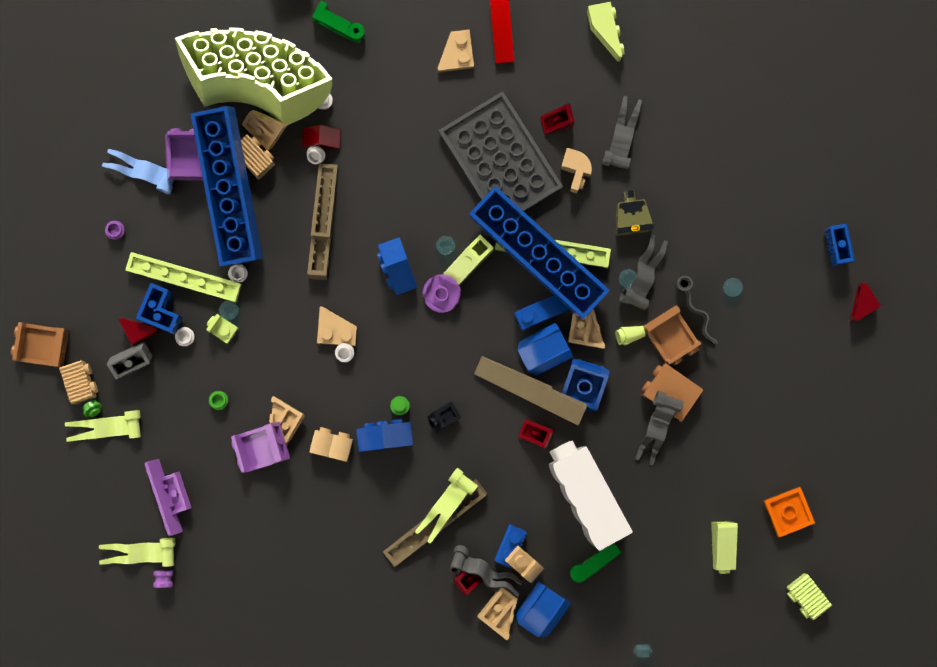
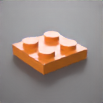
M801 487L763 501L777 537H782L815 524Z

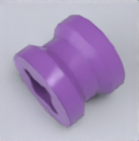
M153 571L155 576L153 587H173V582L171 581L173 571Z

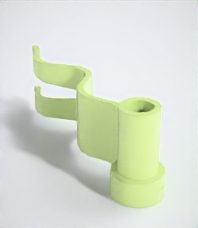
M140 410L124 412L125 416L65 422V426L94 428L92 431L66 438L67 442L129 435V438L141 437L139 418H141Z
M459 468L449 478L451 484L415 531L416 534L420 533L440 513L441 515L427 541L428 543H431L465 496L468 493L472 495L478 487L477 484L463 475L464 472Z
M161 538L160 543L99 545V549L128 553L126 556L99 560V563L135 564L162 562L163 567L174 566L175 538Z

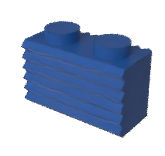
M845 223L827 228L824 232L826 233L831 266L835 267L854 262L855 258L848 224Z
M509 524L494 560L512 568L505 559L517 545L519 547L522 546L523 539L527 534L526 531Z

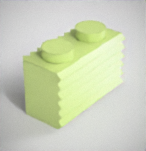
M802 574L786 587L789 590L787 595L794 603H799L801 606L799 610L806 619L810 617V619L815 620L832 606L808 574Z

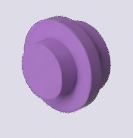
M111 221L106 225L105 233L110 239L118 240L124 235L125 228L121 222Z

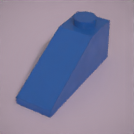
M551 296L514 312V316L521 331H525L567 312L569 309L555 296Z

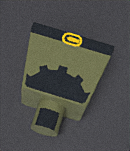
M635 190L624 191L625 202H620L616 206V236L652 232L654 226L645 199L636 200Z

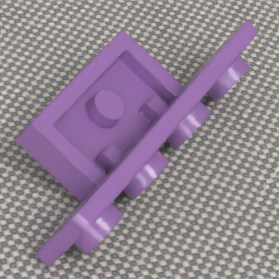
M159 459L145 462L146 472L149 476L168 536L183 532L177 513L191 509V505L180 471L165 476Z

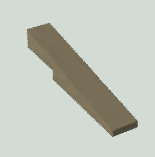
M319 163L307 271L309 279L328 280L338 165Z
M483 356L474 373L576 425H579L587 407L586 403L553 390L552 386Z
M477 479L473 480L478 485L472 495L468 493L440 531L487 495V492ZM440 513L420 533L416 534L415 531L423 520L383 551L394 567L428 541L441 515Z

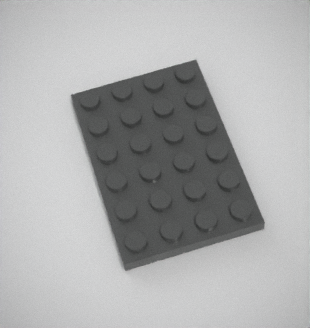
M503 91L438 130L481 200L496 186L522 211H526L563 188V185Z

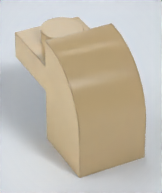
M567 148L561 170L575 174L570 192L577 194L578 189H583L585 178H582V176L590 178L592 167L590 160L585 154Z
M518 545L505 559L510 566L530 583L544 570L534 558Z

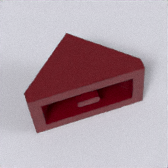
M570 104L540 116L545 135L571 129L575 123Z
M323 125L303 128L302 148L319 146L323 149H340L341 130Z
M862 282L857 286L850 317L851 322L858 321L881 307L867 283Z
M121 317L119 319L131 345L134 346L152 338L161 331V329Z
M525 419L518 437L546 449L554 430Z
M464 572L453 578V582L465 596L483 581L479 575Z

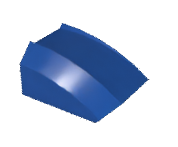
M556 323L521 340L518 345V353L528 372L536 376L573 357Z
M573 359L562 393L586 403L585 412H596L609 377V370L603 366L581 359Z
M537 581L517 611L516 617L519 625L538 638L546 637L555 628L571 602L547 588L540 581Z

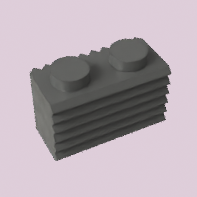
M143 341L110 357L107 366L114 378L118 380V378L126 374L128 375L129 372L132 373L136 369L139 370V367L142 368L146 364L149 365L152 354Z

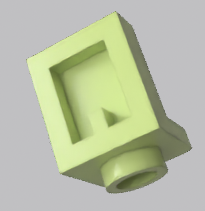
M216 314L215 317L212 316L207 322L208 327L206 330L229 344L239 328Z

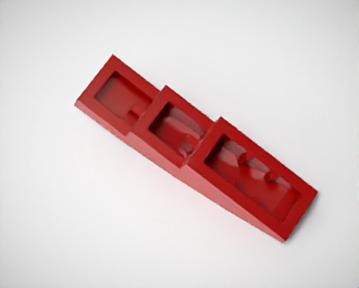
M490 0L495 63L514 62L509 0Z

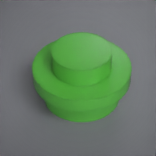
M215 391L209 397V404L215 410H222L228 405V396L222 391Z
M397 396L391 401L390 407L394 414L404 415L408 412L410 404L405 397Z
M91 400L83 406V414L86 417H95L100 413L102 405L96 400Z

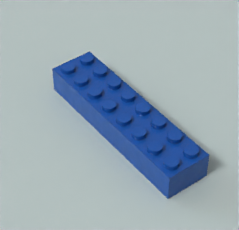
M225 106L191 113L219 266L263 259L235 108Z
M496 186L469 213V218L581 321L610 291Z

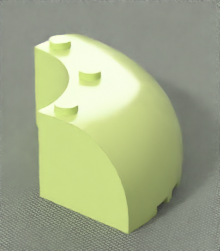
M214 28L209 32L199 33V31L175 38L183 67L204 107L222 102L247 103L263 109L276 120L289 125L314 112L323 104L331 92L332 78L319 63L310 58L306 51L303 52L296 48L295 44L285 39L274 38L272 34L257 30L255 32L244 31L243 28H229V30H217V28Z

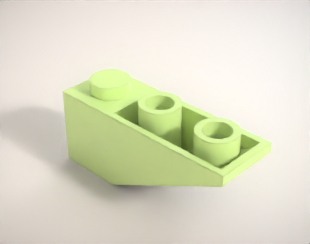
M611 2L588 6L587 16L591 31L617 62L621 61L622 55L625 53L623 44L619 43V25H615L614 19L617 18L615 7L611 6Z
M479 235L443 274L451 276L460 285L494 251V247Z

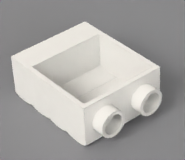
M568 441L551 450L550 454L554 461L549 463L550 471L555 480L560 484L563 496L571 504L572 512L577 521L582 525L587 540L598 550H602L633 533L586 446L576 448L573 441Z

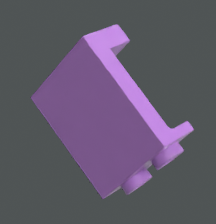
M180 128L170 129L165 135L167 180H203L194 129L189 131H182Z
M280 422L270 423L263 427L231 436L232 447L238 459L237 465L242 473L290 459Z

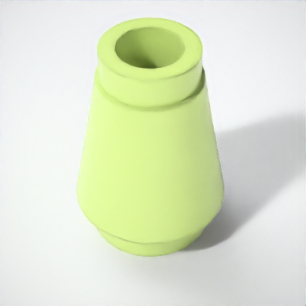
M620 327L615 332L618 344L625 346L645 337L644 327Z

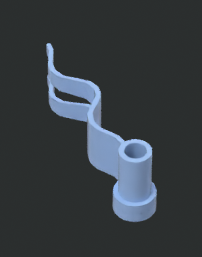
M108 149L107 153L122 159L134 168L114 163H103L102 167L116 170L132 178L148 181L157 185V190L171 194L174 180H167V168L149 161L132 158L116 150Z

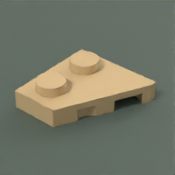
M470 30L451 32L438 66V72L474 68Z
M255 110L250 111L242 123L245 129L268 151L273 148L287 126L285 123Z
M320 307L317 343L330 345L347 343L351 346H356L357 327L328 309Z
M594 309L582 321L574 313L572 314L568 343L605 349Z
M273 396L271 398L273 403L272 414H270L269 422H280L286 446H288L305 415Z
M499 588L477 617L508 640L517 597L507 589Z

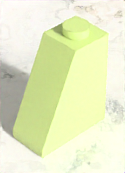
M711 522L713 569L719 570L721 574L730 573V570H736L738 524L734 522Z

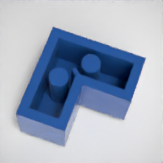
M400 237L379 244L380 252L377 255L384 275H389V278L386 279L389 289H394L395 294L399 295L418 288Z
M150 283L136 319L176 334L183 317L166 310L173 292Z
M402 419L391 420V424H388V421L376 422L377 426H375V423L364 424V428L356 429L359 452L413 445L411 423H403Z

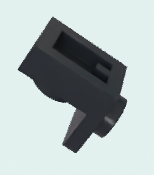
M452 401L427 416L430 426L437 433L462 418Z

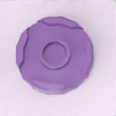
M445 274L436 275L430 278L424 285L423 297L426 305L433 311L439 313L448 312L459 303L461 288L458 282L451 276Z

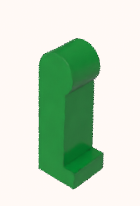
M320 1L312 16L313 22L352 42L358 43L364 39V27L360 23H351L328 11V4Z
M615 543L599 550L582 564L572 566L570 569L571 578L578 583L585 581L621 554V551Z

